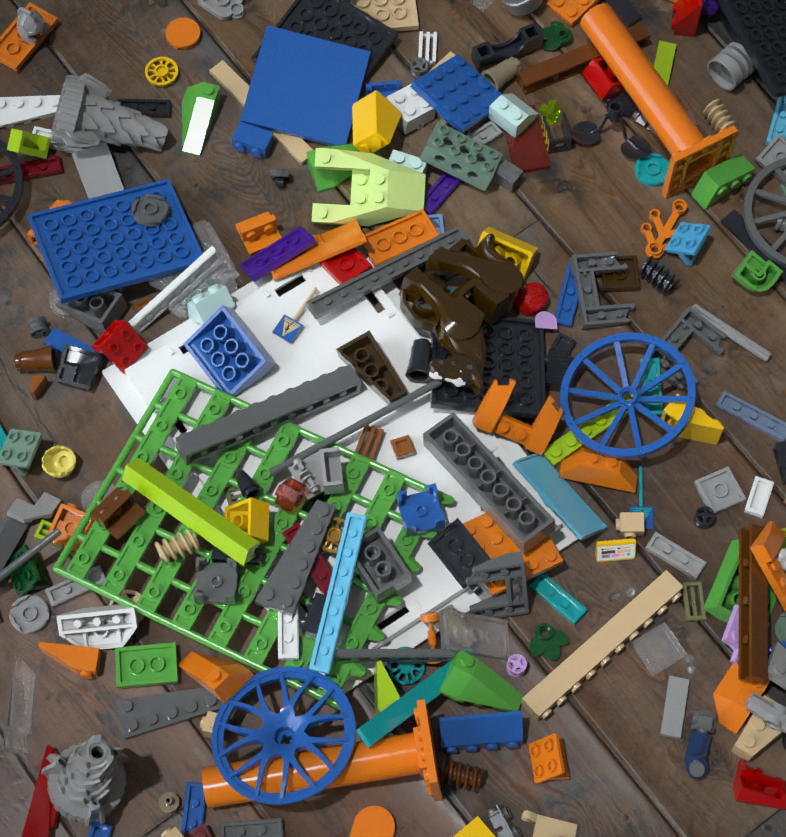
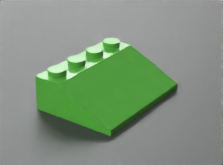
M739 539L731 541L703 607L705 611L726 623L729 621L734 605H739ZM769 582L768 620L777 600V596Z

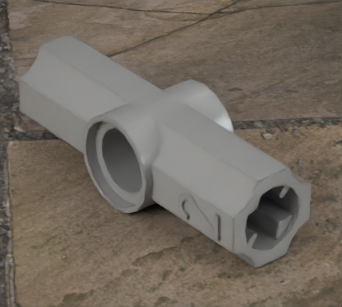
M753 692L746 701L744 708L763 719V722L768 727L786 733V707L779 703H772Z

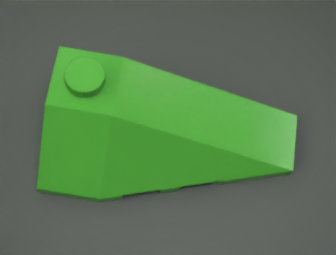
M201 82L187 87L182 100L183 153L200 157L221 100L220 86Z
M353 144L322 147L360 152ZM316 149L306 152L307 164L318 193L334 189L341 185L342 181L352 177V171L316 169ZM379 150L373 153L381 157Z
M460 650L451 659L439 690L441 694L457 702L463 703L466 701L477 706L486 705L493 707V709L507 712L518 711L524 696L481 660L463 650Z

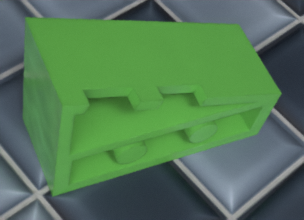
M739 154L704 171L691 196L706 210L743 183L749 182L755 167L742 154Z

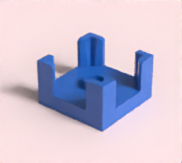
M436 483L427 485L426 491L407 495V490L397 492V503L406 537L445 528L446 518L444 511H441Z

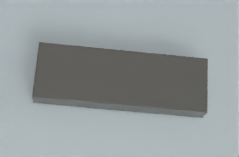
M282 818L220 823V837H283Z

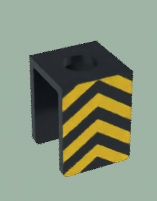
M565 112L562 113L561 128L564 136L562 138L551 139L546 117L542 116L541 132L547 154L570 151L572 135ZM560 143H563V144H564V145H562V146H560V147H555L557 144H560Z

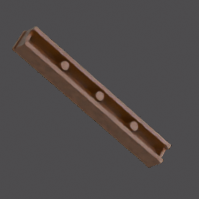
M644 22L627 28L640 48L649 46L647 39L651 35L646 29ZM591 42L518 71L516 82L519 84L524 95L583 72L592 59L602 56Z
M753 523L749 524V527L746 529L739 528L738 680L756 685L768 681V580L750 549L765 526Z

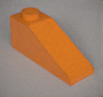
M39 642L41 652L75 674L80 675L81 678L92 679V677H98L102 656L99 648Z

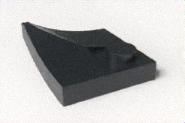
M65 345L55 381L92 391L95 379L106 356Z

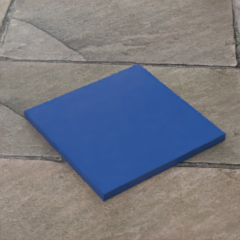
M267 25L240 121L330 146L346 145L353 121L352 106L358 101L371 52Z

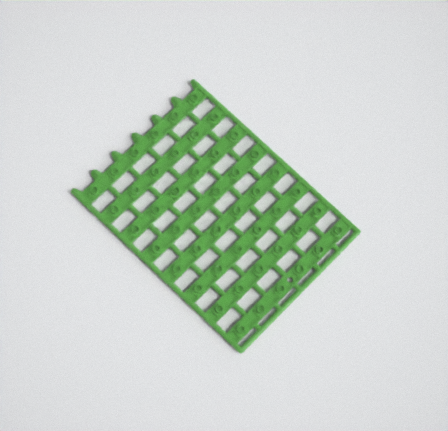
M172 368L169 370L56 561L53 571L125 607H135L136 612L259 672L272 669L264 665L278 638V612L269 609L262 620L248 613L247 610L261 585H265L268 578L266 576L279 552H285L288 548V545L284 544L286 540L282 536V532L292 527L298 517L305 520L309 513L303 510L308 500L296 480L284 501L267 494L278 475L272 476L269 469L287 459L300 435L316 442L315 444L326 438L289 422L280 427L267 452L251 445L255 439L253 437L225 449L214 468L199 461L186 466L177 451L164 445L178 420L194 426L192 430H195L200 425H207L219 417H224L231 404L242 409L249 407L251 404ZM174 377L178 380L164 404L160 403ZM197 388L212 394L198 420L183 413ZM155 409L159 410L146 435H141ZM136 441L140 442V445L129 464L140 458L152 466L159 452L168 455L175 460L165 476L182 488L194 468L208 474L209 477L197 499L213 510L216 508L229 484L239 489L238 483L233 476L245 454L250 452L262 458L252 477L260 486V494L255 499L277 506L279 510L269 526L268 541L258 546V548L263 550L262 566L248 565L247 568L238 565V574L242 575L237 584L236 605L212 604L223 609L209 637L192 630L206 605L195 603L193 592L194 586L196 587V579L191 586L176 578L190 553L186 550L184 558L178 554L177 561L170 557V564L163 560V563L160 561L157 568L141 562L156 534L169 541L171 535L177 539V533L175 535L160 528L168 512L150 501L145 514L135 523L137 526L121 552L106 545L111 534L97 521H94L87 535L83 534L92 518L90 513L103 501V497L117 474L121 475L114 489L119 487L123 492L127 489L133 497L136 494L137 490L122 480L125 470L122 465ZM333 443L326 447H339L340 454L351 458L342 473L344 493L331 494L327 501L328 504L336 506L333 517L342 518L352 500L368 507L364 515L368 517L364 534L378 526L381 528L387 516L403 523L400 513L391 510L397 499V492L401 491L404 484L421 490V492L426 491V484L344 446ZM369 467L386 474L373 500L356 493ZM438 490L439 503L453 504L454 498ZM242 496L239 502L245 500L246 498ZM336 521L333 522V527H337ZM182 523L178 532L185 536V530L188 529L192 533V529ZM404 526L402 527L393 544V548L410 572H417L420 569V564L411 556L420 537L434 538L437 536V530L406 537ZM194 532L198 540L200 535ZM78 540L81 541L82 544L67 569L63 568ZM193 547L194 553L206 557L207 562L212 563V550L209 551L200 547V551H197ZM320 548L319 553L321 554V556L323 555L324 550ZM101 552L117 558L104 583L100 586L86 578ZM328 564V566L333 572L334 567ZM139 569L152 575L138 602L135 603L121 595L135 570ZM355 570L352 585L367 591L368 594L354 619L344 615L342 623L350 626L339 649H363L367 640L382 641L384 633L375 624L385 605L400 606L402 598L395 592L376 603L363 581L356 578L357 572ZM172 585L187 592L173 620L156 613ZM302 595L299 603L307 606L310 598ZM242 620H246L259 627L244 655L228 648ZM301 633L299 637V660H287L284 667L307 668L311 662L316 640L303 636ZM333 661L330 674H325V676L336 683L342 690L349 675L362 677L366 674V669L360 662ZM285 680L286 685L296 690L303 685L299 680ZM308 687L305 694L320 700L326 692L319 687L317 690ZM330 697L326 704L340 710L334 699Z

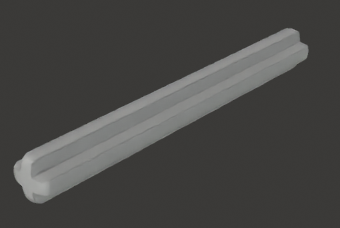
M694 304L692 306L695 311L728 338L766 362L770 359L771 352L699 305Z

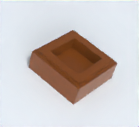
M409 435L390 440L396 460L415 454Z

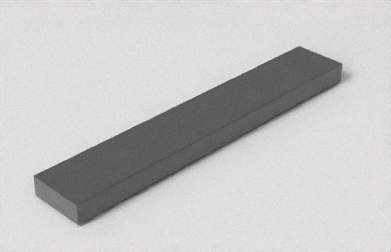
M337 649L333 661L445 662L453 659L456 656L455 649Z

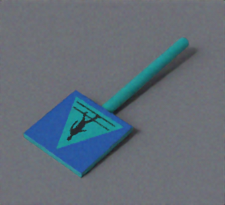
M640 466L639 506H630V512H644V530H654L653 507H643V468Z

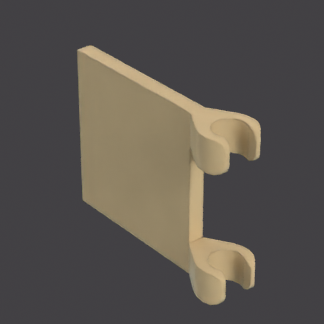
M527 810L521 816L522 821L535 823L532 837L576 836L577 824L538 815Z

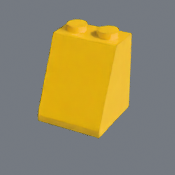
M377 90L355 102L352 106L353 146L360 152L374 153L390 144L402 112Z

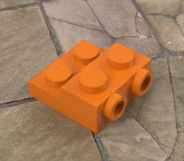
M61 503L47 535L56 528L62 534L51 543L65 548L85 512L78 510L79 507L74 504L68 503L65 505ZM93 518L89 521L83 534L87 535L95 521ZM78 540L72 551L77 552L82 542Z

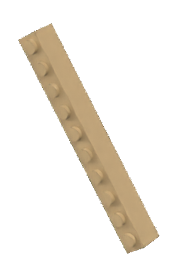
M667 570L663 572L526 694L521 700V705L536 721H539L541 718L546 719L553 712L551 709L556 704L558 706L562 705L567 700L566 695L571 691L575 693L582 686L581 682L585 678L587 680L591 679L596 674L595 669L600 665L604 667L611 660L610 656L614 652L616 654L620 653L625 647L624 643L628 640L633 641L640 634L638 631L642 627L645 629L649 627L654 621L653 617L657 614L661 616L668 609L667 605L671 601L673 603L678 601L682 596L683 586Z

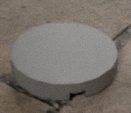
M25 595L18 598L12 604L9 618L12 626L18 632L35 634L47 626L50 619V610L47 603L41 597Z

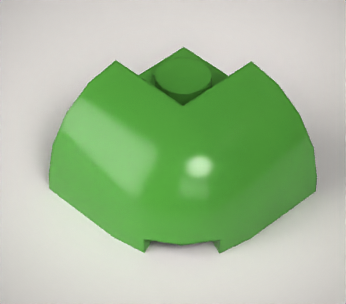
M751 250L740 265L735 268L731 277L752 292H762L773 286L783 271L770 260L764 261Z

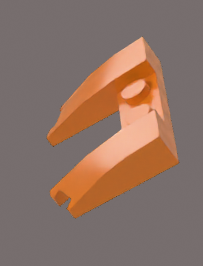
M494 379L472 419L473 426L490 434L495 432L523 444L525 449L542 456L557 427L563 409L560 408L557 411L552 405L555 400L549 395L533 425L526 424L502 413L516 384V380L509 379V385H498L497 379Z
M769 521L750 549L786 613V574L776 558L786 532L782 528L779 529L774 521Z

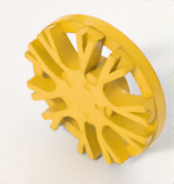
M157 57L146 65L145 75L152 86L166 88L167 85L171 86L174 84V81L178 78V66L174 60L168 57ZM159 61L160 65L155 66L154 63Z

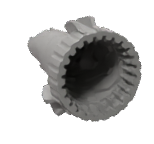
M84 73L79 77L74 75L66 76L56 109L50 141L66 145L70 148L103 145V142L120 147L124 144L132 147H145L161 152L168 129L164 124L152 120L146 115H142L138 110L121 106V102L106 99L105 97L111 95L112 89L93 76Z
M94 735L84 743H79L78 745L70 746L69 749H65L61 752V755L49 754L46 759L51 764L43 768L41 774L46 775V778H48L47 791L56 811H59L63 817H67L73 822L84 823L86 827L89 826L90 822L104 824L105 817L112 814L113 810L118 807L126 787V772L123 769V764L129 761L128 756L122 752L120 746L116 744L111 748L108 740L103 735Z

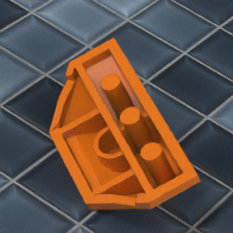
M585 446L562 460L559 472L560 478L633 493L636 490L638 477L626 459L607 457Z
M732 664L713 693L718 724L736 735L750 714V711L744 708L746 701L753 692L761 696L771 680L768 679V681L756 685L738 680V665Z

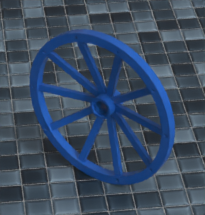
M633 332L604 337L583 349L566 370L560 390V404L563 409V417L575 438L585 447L598 454L618 459H634L648 456L670 445L687 427L696 403L694 376L683 355L671 344L658 337ZM620 344L649 345L632 386H629ZM614 345L623 388L621 389L588 358L598 351ZM655 347L667 353L675 360L677 365L637 390ZM584 363L617 394L570 388L578 369ZM680 370L683 371L687 381L688 396H642ZM569 394L617 402L573 420L569 409ZM633 397L632 400L625 401V398ZM640 403H686L681 418L672 427ZM620 408L600 443L589 438L578 427ZM634 410L640 411L668 433L659 440L642 446ZM628 411L636 448L621 449L606 446L625 412Z

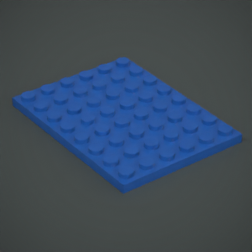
M169 178L27 215L61 304L185 271L203 254ZM146 194L161 196L169 206V214L166 221L153 227L144 226L136 222L132 216V204L138 197L140 199Z

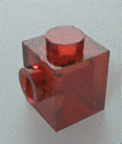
M289 477L278 486L275 492L277 497L274 503L283 510L292 512L300 505L307 485Z

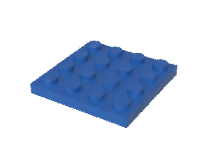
M459 54L416 79L410 86L460 133L467 131L488 117L489 106L502 95L500 91H496L495 87Z

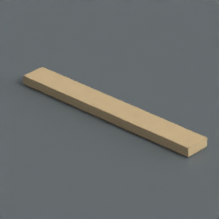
M222 60L211 68L209 72L244 107L249 86ZM271 131L274 138L301 165L307 162L306 152L313 149L302 138Z

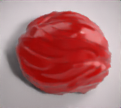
M537 282L525 284L522 292L518 294L516 299V307L519 313L536 315L542 311L549 302L547 289L544 285Z

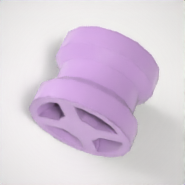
M514 654L508 658L506 665L508 675L513 678H519L524 675L527 667L525 657Z

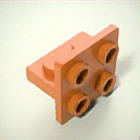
M269 212L262 213L235 225L249 255L260 252L282 238L277 229L276 218L274 214L270 215Z
M553 733L529 744L535 784L548 780L564 781L569 779L563 738H559L558 733Z

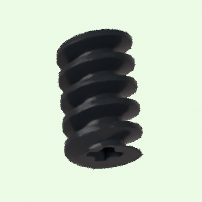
M652 255L640 267L639 275L641 277L645 276L647 282L651 281L650 284L656 286L658 291L662 290V295L666 296L676 288L680 279L674 281L676 275L669 276V269L664 272L665 265L658 267L659 260L653 263L654 256Z

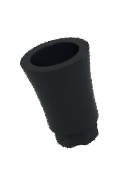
M420 338L413 341L410 360L405 373L406 378L413 382L424 383L431 380L427 370L432 357V343L428 339Z

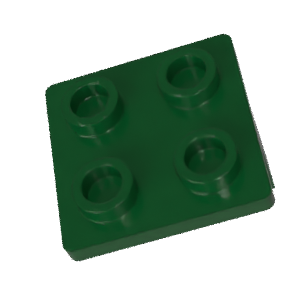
M23 545L6 563V567L29 550L28 545ZM38 553L10 574L18 598L25 596L29 590L46 589L50 585Z

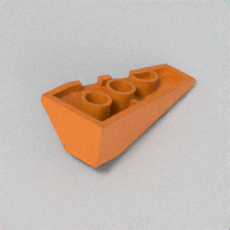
M193 651L177 665L224 704L254 676L250 670L240 663Z

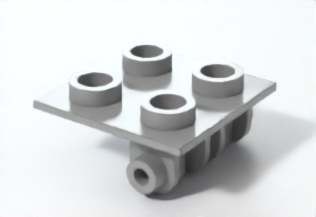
M320 451L303 460L296 458L293 461L294 465L288 469L307 500L324 492Z

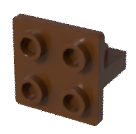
M116 487L90 515L115 539L119 540L145 514V510L134 501L133 495L127 489L123 492L119 487Z

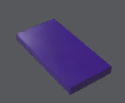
M299 226L245 260L239 266L255 282L317 242L311 234Z

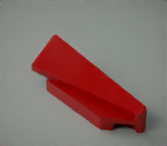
M47 745L22 837H50V828L56 829L59 811H56L49 799L50 796L47 791L48 778H46V775L41 774L42 769L51 764L46 759L49 754H57V751L50 745Z

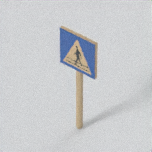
M317 287L312 290L293 319L285 314L272 331L273 334L290 344L293 342L303 327L296 320L305 309L306 301L310 300L316 293Z

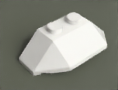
M121 604L82 608L56 616L59 636L67 639L75 646L94 647L100 650L124 647L138 628L135 607H125Z

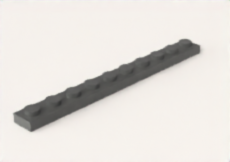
M458 225L306 301L305 306L313 317L318 319L406 275L414 268L427 264L429 256L441 246L449 250L462 238L467 240L468 243L470 238Z

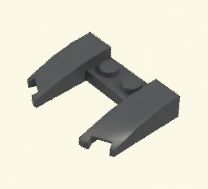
M617 251L572 255L569 259L571 274L575 278L580 307L578 314L581 330L609 327L630 322V319L626 318L628 310L634 309V303L604 306L599 304L595 275L628 269L626 263L620 265L615 259V256L619 254Z
M689 306L662 338V340L678 349L690 335L702 345L721 355L723 348L719 347L720 339L726 338V335ZM655 347L651 358L660 359V372L662 375L677 365V363L667 353ZM682 370L665 380L680 390L684 388V384H687ZM694 376L695 384H697L699 380Z
M522 551L490 559L472 568L473 574L471 577H467V585L504 579L506 585V593L487 598L469 606L472 614L478 611L481 613L478 616L479 621L529 613Z

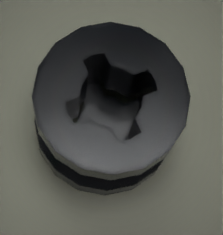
M702 506L696 510L693 522L697 528L705 530L711 527L715 518L713 509L708 506Z

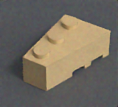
M765 695L763 696V698L767 699L768 701L772 703L775 702ZM752 714L731 752L749 762L784 732L768 727L763 722V719Z

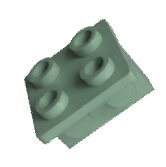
M10 429L0 452V465L11 466L18 474L27 476L43 435L40 432Z

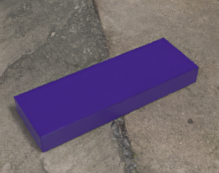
M444 172L424 196V211L426 214L433 215L463 180Z

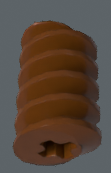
M444 757L439 774L440 783L443 784L448 779V786H451L456 781V788H459L463 783L464 790H467L471 785L472 792L475 793L480 786L484 768H482L480 773L476 765L472 770H470L468 763L462 768L461 761L454 766L453 759L446 764Z

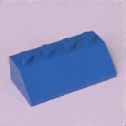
M522 711L439 717L440 752L455 754L460 750H466V752L472 753L486 748L487 751L498 750V747L516 749L523 742Z

